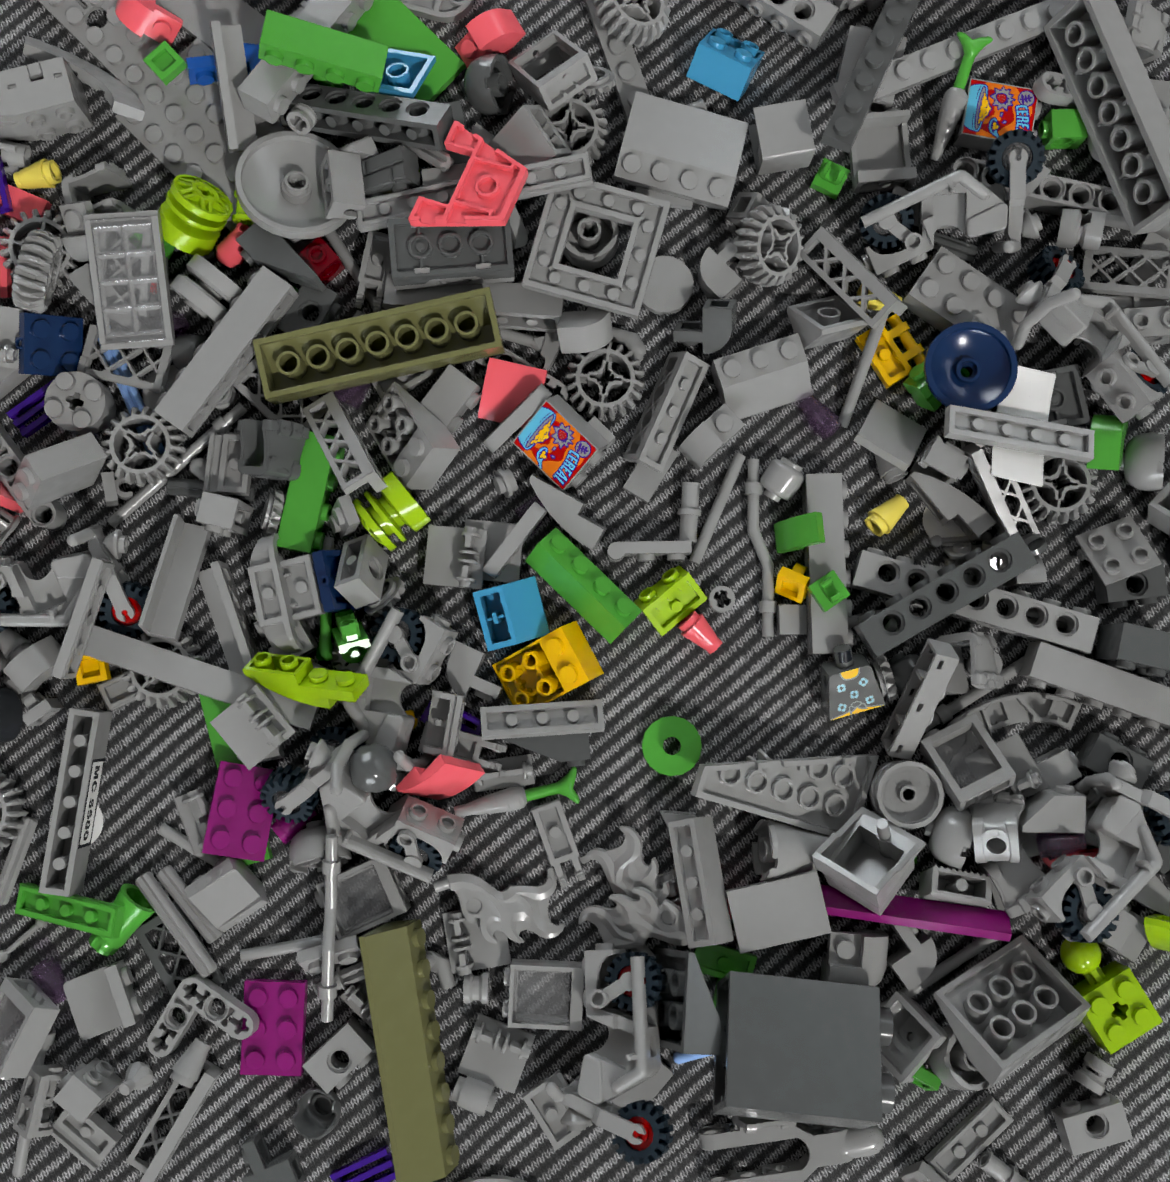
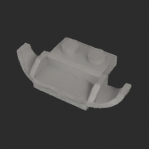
M276 533L261 537L257 541L251 554L250 567L247 570L259 626L263 628L268 638L277 647L291 654L303 651V645L298 641L295 627H298L297 621L326 613H324L323 605L320 601V590L317 576L313 569L312 555L307 554L284 560L283 556L278 554L277 540L279 535Z

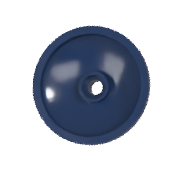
M979 322L958 323L942 331L929 346L924 361L926 383L934 397L946 407L951 404L987 411L997 406L1009 395L1014 387L1018 373L1016 353L1009 340L994 327ZM962 368L969 371V377H964L961 374Z

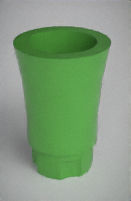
M123 884L113 901V904L125 906L120 938L111 939L91 934L89 938L90 946L101 955L107 957L114 955L142 923L155 913L138 886L133 884Z

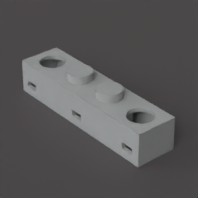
M927 639L880 738L888 756L910 761L927 726L932 723L934 711L939 701L945 697L947 685L960 660L950 643ZM911 689H915L914 692H913V694H912V695H909L910 692H911ZM892 729L895 730L893 736L890 735Z

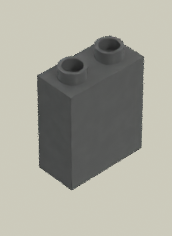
M729 971L717 983L716 1010L721 1020L723 1043L720 1046L719 1055H714L713 1114L864 1129L883 1123L882 1113L890 1114L892 1112L895 1102V1083L891 1073L881 1071V1046L888 1047L892 1041L893 1015L889 1007H880V987Z

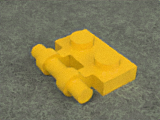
M897 314L887 319L892 329L887 331L884 326L871 362L873 370L886 389L909 375L912 368L908 361L913 359L915 364L918 365L925 360V355L923 354L925 350L921 343H916L909 332L911 328L906 321L902 322ZM871 329L855 339L862 352ZM899 338L907 351L902 354L894 339Z

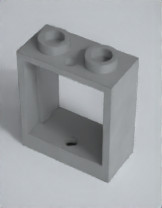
M557 30L552 31L508 62L518 86L549 112L598 80L588 54ZM537 50V54L533 56V52ZM562 61H564V63H562L561 65H559L558 67H556L554 70H552L551 72H549L548 74H546L545 76H543L542 78H540L538 81L536 80L537 78H539L540 76H542L543 74H545L547 71H549L550 69H552L553 67H555L556 65H558L559 63H561Z

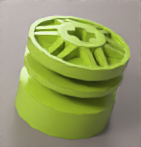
M187 174L177 175L166 194V200L159 208L163 239L173 247L188 254L209 255L220 237V230L225 227L228 218L233 212L231 201L219 188L204 179Z
M391 471L383 477L387 487L380 491L382 496L379 499L370 492L365 491L363 494L371 505L366 508L358 498L353 501V504L365 529L377 542L392 552L397 548L390 537L393 533L404 543L407 540L401 529L404 524L417 532L429 523L431 519Z

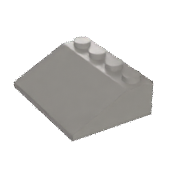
M636 91L613 180L725 211L729 206L749 123Z
M1020 935L933 994L969 1061L992 1087L1079 1025L1091 1007L1081 994L1023 935Z

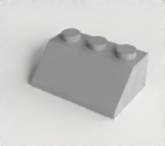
M799 333L715 359L710 367L722 405L725 403L740 420L812 397L808 360Z

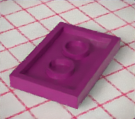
M219 762L201 853L264 862L273 813L270 815L267 812L269 806L263 808L260 791L273 769L254 766L248 770L243 764Z
M248 978L244 981L243 1003L258 1014L259 1027L253 1035L242 1040L240 1075H303L308 980ZM243 1018L242 1030L247 1028V1026L245 1025L247 1021L246 1018Z

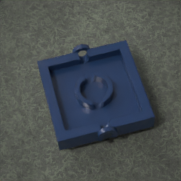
M19 313V337L15 339V347L19 349V374L57 376L61 372L77 371L84 345L83 318Z
M319 550L312 553L313 569L317 576L320 601L323 605L324 613L364 609V606L355 609L334 588L342 550Z

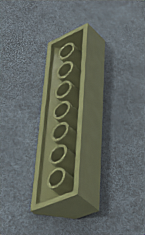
M490 287L252 340L265 400L274 405L445 367L449 364L454 365L505 353Z
M421 919L387 922L359 937L396 1182H433L445 1178L459 1164L460 1157L459 1148L455 1143L454 1137L455 1120L450 1111V1088L445 1079V1056L440 1047V1025L435 1015V993L431 989L429 976L431 966L429 960L426 959V934L422 928Z

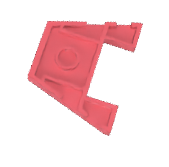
M454 120L444 145L448 151L469 156L468 163L449 203L445 204L418 196L408 218L409 223L414 227L506 226L528 178V170L497 148L495 150L486 144L481 136L476 133H470L464 128L463 124Z

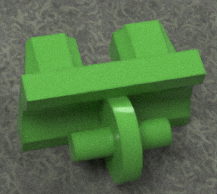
M353 610L335 613L337 627L331 628L339 653L346 662L358 663L362 661L367 652V647L371 646L361 621L358 622L355 619Z

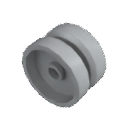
M195 254L186 264V267L198 282L195 283L189 277L178 274L169 287L184 299L183 302L204 319L207 318L215 324L218 320L223 319L229 311L220 301L223 300L230 306L232 300L236 296L241 295L243 290L214 265L200 255Z
M903 759L886 761L876 768L867 794L870 806L878 816L887 819V821L898 827L907 829L924 827L936 819L943 807L944 800L942 782L934 770L923 763ZM905 789H908L907 796L903 795Z

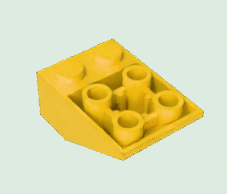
M577 621L557 628L492 665L512 705L549 703L604 674Z

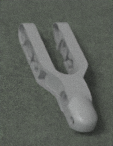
M733 1122L705 1126L698 1130L700 1148L706 1151L794 1138L801 1139L808 1147V1152L799 1160L759 1166L760 1169L736 1172L735 1169L729 1170V1174L712 1176L705 1179V1182H804L818 1167L843 1164L852 1161L854 1158L873 1156L879 1153L884 1145V1135L877 1125L857 1129L827 1125L807 1126L797 1122L796 1126L790 1129L767 1126L757 1128L756 1133H745L739 1131Z

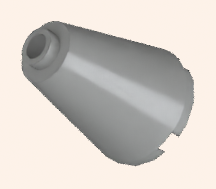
M761 819L757 822L753 832L759 833L758 841L752 842L751 847L754 872L756 875H762L759 879L760 881H768L807 871H817L812 855L829 836L770 819Z

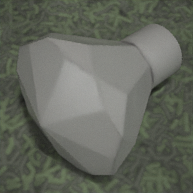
M140 1061L131 1063L126 1070L125 1081L119 1086L120 1093L127 1096L133 1090H145L150 1087L154 1078L150 1067Z

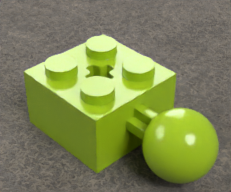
M1067 939L1062 942L1060 957L1063 964L1070 971L1083 974L1085 977L1084 980L1073 987L1091 1005L1082 1022L1096 1045L1109 1054H1113L1163 1022L1129 967L1114 960L1100 968L1099 964L1102 953L1098 943L1070 942Z

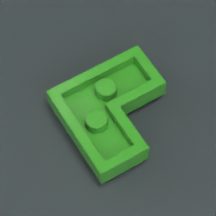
M721 944L698 947L693 952L696 955L702 973L717 977V983L729 971L753 973L757 961L755 954L748 952L740 954L738 949ZM717 983L712 997L715 1007L717 997Z

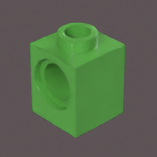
M1051 109L1045 118L1040 121L1038 127V136L1042 139V146H1045V150L1078 149L1088 137L1087 129L1078 109Z

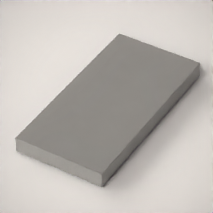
M156 0L157 5L183 20L181 27L195 39L198 37L212 51L211 21H220L221 25L241 24L243 43L258 45L260 43L265 17L243 0Z

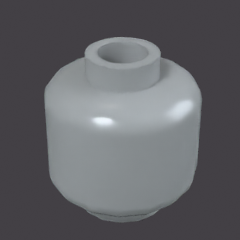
M784 456L780 460H771L760 478L761 485L766 488L763 494L778 503L781 498L792 500L804 482V475L801 473L803 468Z

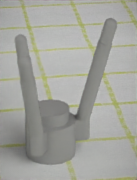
M0 140L1 160L8 164V166H4L5 173H14L21 170V168L31 165L32 151L29 145L9 140Z

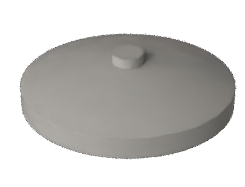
M294 131L274 132L257 139L244 150L235 170L236 195L242 209L259 227L284 238L313 239L335 231L347 219H326L320 166L328 149L338 150L339 148L317 135L311 133L300 135Z

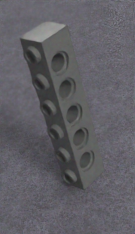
M309 83L306 84L304 91L298 94L290 103L286 113L280 116L282 126L290 128L286 121L288 113L295 104L304 103L311 107L317 116V123L311 130L313 132L357 139L369 136L376 142L440 152L445 147L444 141L454 122L451 104Z
M1007 532L998 535L990 540L992 546L985 551L978 547L963 556L966 562L956 567L952 562L938 570L937 573L940 577L929 583L928 579L925 578L911 586L913 593L904 598L899 593L884 602L887 608L876 613L872 609L859 616L858 620L860 623L853 628L872 658L879 657L1038 564L1020 533L1016 532L1009 536ZM992 554L999 556L1002 560L1000 570H996L991 566L990 557ZM965 570H970L975 574L976 581L973 586L965 583L963 579ZM939 585H943L949 590L950 595L947 601H942L937 597L936 589ZM913 600L920 602L923 606V613L920 617L914 616L910 612L909 606ZM885 616H892L896 620L897 628L894 632H888L883 627Z

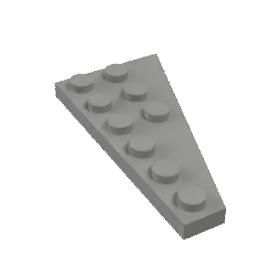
M856 754L699 764L690 794L698 798L830 836L833 832L836 833L861 806L864 807L879 755Z

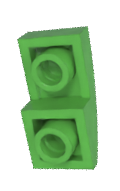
M821 512L799 515L774 524L776 550L779 554L805 549L806 546L825 543Z

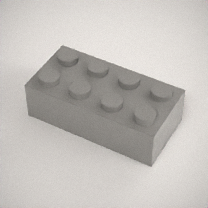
M943 246L932 257L902 301L908 307V310L941 332L958 323L979 322L1000 331L1010 343L1030 307L1016 303L1015 299L1017 296Z

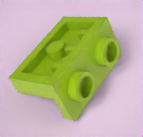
M677 566L667 570L662 575L661 580L655 585L641 591L634 603L642 610V613L656 631L663 636L708 598L690 573L681 566Z

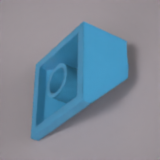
M388 48L379 93L377 94L414 99L434 66L436 57Z

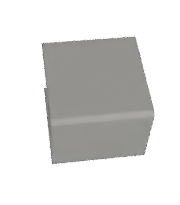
M806 99L754 107L755 124L748 125L757 176L809 167L815 153V145Z

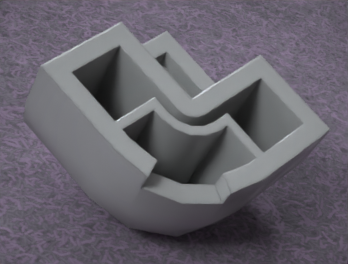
M854 928V932L831 930L832 933L828 934L827 956H822L820 981L874 987L882 981L887 966L888 933L882 930Z

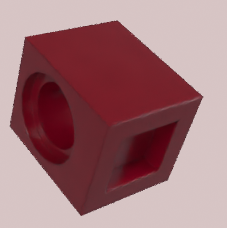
M321 237L316 238L298 254L316 273L325 286L345 269L340 258Z

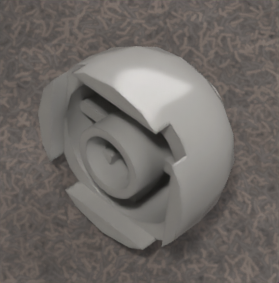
M1165 432L1142 433L1133 437L1127 443L1119 470H1124L1125 480L1130 486L1144 491L1162 490Z
M955 806L945 807L940 810L936 819L925 826L923 835L929 837L928 848L939 862L958 870L962 868L966 860L965 857H962V852H966L967 848L970 849L973 840L972 817L968 808L958 812Z
M324 821L308 822L306 828L297 832L292 838L288 859L290 871L293 873H308L307 867L317 868V872H322V859L325 858V836L327 835ZM338 845V858L341 859V866L348 863L347 859L351 860V852Z

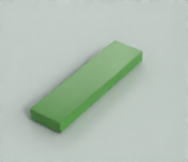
M29 882L20 883L15 914L111 939L120 938L125 906L77 894L64 897L38 893L40 885Z

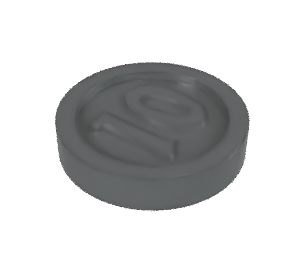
M1040 537L1028 543L1027 546L1033 556H1036L1046 550L1048 544L1045 538Z

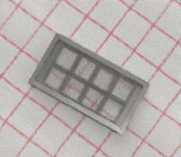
M159 210L84 215L101 351L174 346L175 331Z

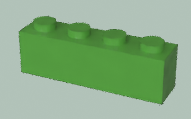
M267 9L259 43L258 58L274 66L282 65L296 69V71L304 75L313 74L326 78L332 83L351 85L362 92L379 93L389 46Z
M309 431V439L305 441L300 458V476L289 483L278 531L277 547L312 555L313 552L322 550L325 537L322 529L324 521H328L331 515L332 505L329 504L331 492L334 493L336 491L338 480L314 433ZM326 435L325 438L334 439L335 436ZM339 447L335 459L344 458L345 448Z
M557 528L545 536L525 560L610 644L642 612L631 599Z

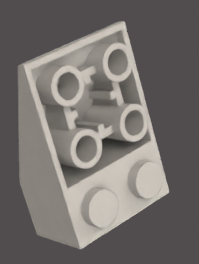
M397 382L391 384L366 422L371 435L395 476L405 489L431 490L460 450L449 429Z

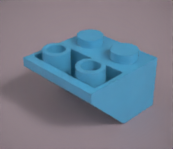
M713 28L699 42L686 77L739 101L746 92L765 52L759 50V46L751 41L744 40L742 42L734 38L733 34L726 29Z
M536 576L473 592L488 652L526 642L550 633Z

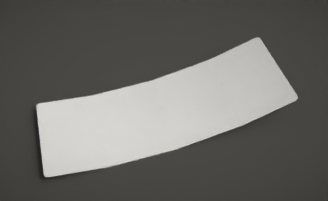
M1018 365L1017 379L1009 395L997 405L996 413L1048 422L1056 375ZM992 446V476L1039 487L1043 486L1044 455Z

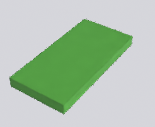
M374 0L372 7L364 12L357 21L355 28L348 32L351 35L387 45L391 49L435 56L436 62L414 97L418 100L433 102L466 68L465 63L400 0Z

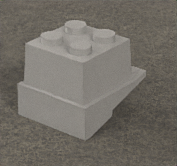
M861 806L836 833L833 832L814 852L812 858L815 868L824 874L830 886L881 916L914 870V859L925 847L926 842Z

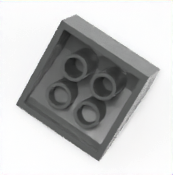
M654 947L653 954L656 956V963L662 965L663 969L660 972L666 976V980H662V985H666L665 991L660 992L662 997L658 1001L660 1046L682 1054L719 1055L720 1046L723 1043L721 1020L695 953Z

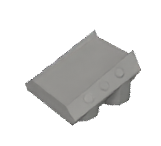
M223 856L216 862L213 869L204 875H199L190 885L184 888L188 899L217 930L226 932L269 903L263 883L241 859Z

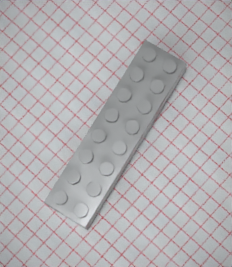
M1071 0L1043 27L1044 32L1064 74L1069 90L1131 234L1157 232L1170 223V123L1116 1Z

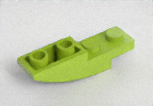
M258 652L242 669L244 675L277 694L304 704L331 709L338 700L355 703L370 685L367 674L313 668L311 658L296 655Z

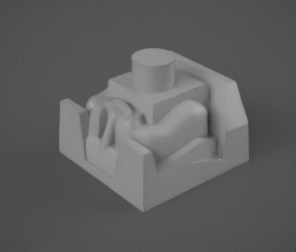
M896 991L883 1006L891 1009L893 1015V1036L888 1047L881 1046V1062L903 1084L913 1082L914 1074L929 1058L932 1050L939 1048L943 1044L948 1034L915 1000L904 993Z

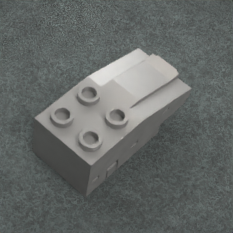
M63 56L0 71V140L50 141L59 135L67 133L77 134L83 132L86 128L94 127L83 85Z

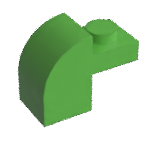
M1094 414L1090 430H1095L1094 459L1087 463L1086 468L1119 470L1122 464L1128 421L1122 424L1116 415Z

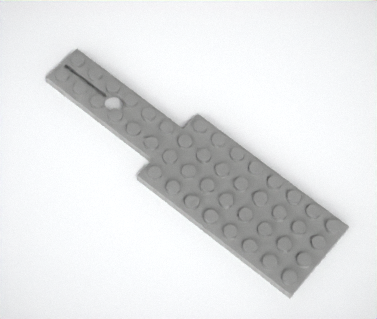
M37 0L116 79L130 88L141 100L145 109L143 121L140 122L119 114L115 115L116 119L175 177L183 174L197 176L210 182L227 195L233 205V212L228 218L225 227L230 232L235 229L237 224L232 221V215L236 213L237 201L234 197V191L236 190L235 170L243 152L228 153L218 82L205 86L199 84L190 85L186 68L166 86L143 61L161 43L145 34L140 37L128 29L116 15L115 9L118 0ZM95 10L107 12L106 17L108 21L106 25L102 28L96 26L89 27L87 19L91 12ZM198 37L179 54L185 63L186 58L214 55L213 51ZM254 114L257 139L274 132L293 131L291 128L282 126L280 117L272 124ZM282 237L297 254L316 239H289Z

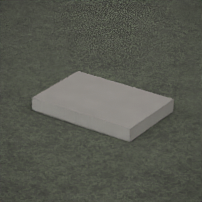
M816 870L725 890L740 954L832 933Z

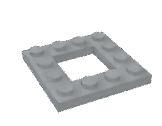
M593 181L594 185L548 194L522 280V288L638 320L671 202ZM576 211L632 226L618 279L560 264Z

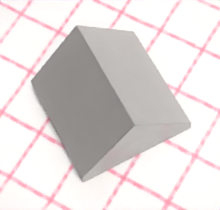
M836 295L787 306V314L795 334L799 333L804 350L849 339L868 326L843 299Z

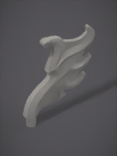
M620 826L619 829L625 834L622 845L609 850L593 848L580 858L582 864L590 860H596L600 863L613 893L627 895L632 899H640V896L633 893L632 889L634 887H644L654 893L660 905L670 894L668 882H665L662 888H658L656 879L659 873L657 859L653 857L650 865L645 863L642 855V839L639 833L632 827ZM646 944L631 949L632 952L648 953V956H654Z
M552 867L546 869L547 880L542 885H509L503 891L496 890L481 877L471 873L446 874L447 877L432 881L435 893L447 889L455 891L459 898L462 914L466 920L472 924L476 918H479L480 932L490 943H498V940L493 936L495 931L504 933L514 942L524 943L525 941L519 936L523 930L532 931L539 937L547 939L558 936L566 925L564 923L559 925L553 924L548 915L549 899L557 886L555 870Z
M634 887L632 889L633 893L640 896V899H632L623 894H611L609 899L616 902L615 907L590 905L582 910L579 916V925L586 920L595 924L599 929L603 943H614V949L626 950L643 946L646 940L652 937L673 945H688L683 912L679 906L668 899H665L662 905H660L654 893L644 887Z

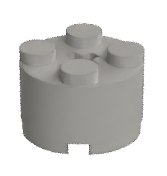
M576 211L563 253L566 259L574 266L586 271H594L606 265L614 257L618 248V222Z
M83 372L59 373L50 383L45 393L44 411L46 415L60 428L78 436L90 432L96 434L104 431L111 425V419H114L116 414V404L109 388L94 377ZM80 402H84L82 407L78 406Z
M950 1025L943 1027L948 1034L947 1039L939 1048L933 1049L926 1060L933 1074L942 1081L941 1083L944 1086L954 1090L981 1091L991 1088L992 1086L969 1061Z

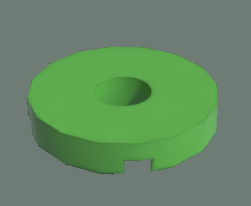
M676 716L661 717L651 723L644 732L642 740L643 756L649 766L660 774L667 776L682 775L691 770L700 758L702 749L700 735L695 726L684 718ZM669 737L677 738L680 742L679 751L672 755L667 754L663 749V743Z

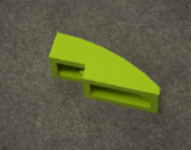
M1161 914L1145 916V933L1150 945L1154 949L1170 952V916Z

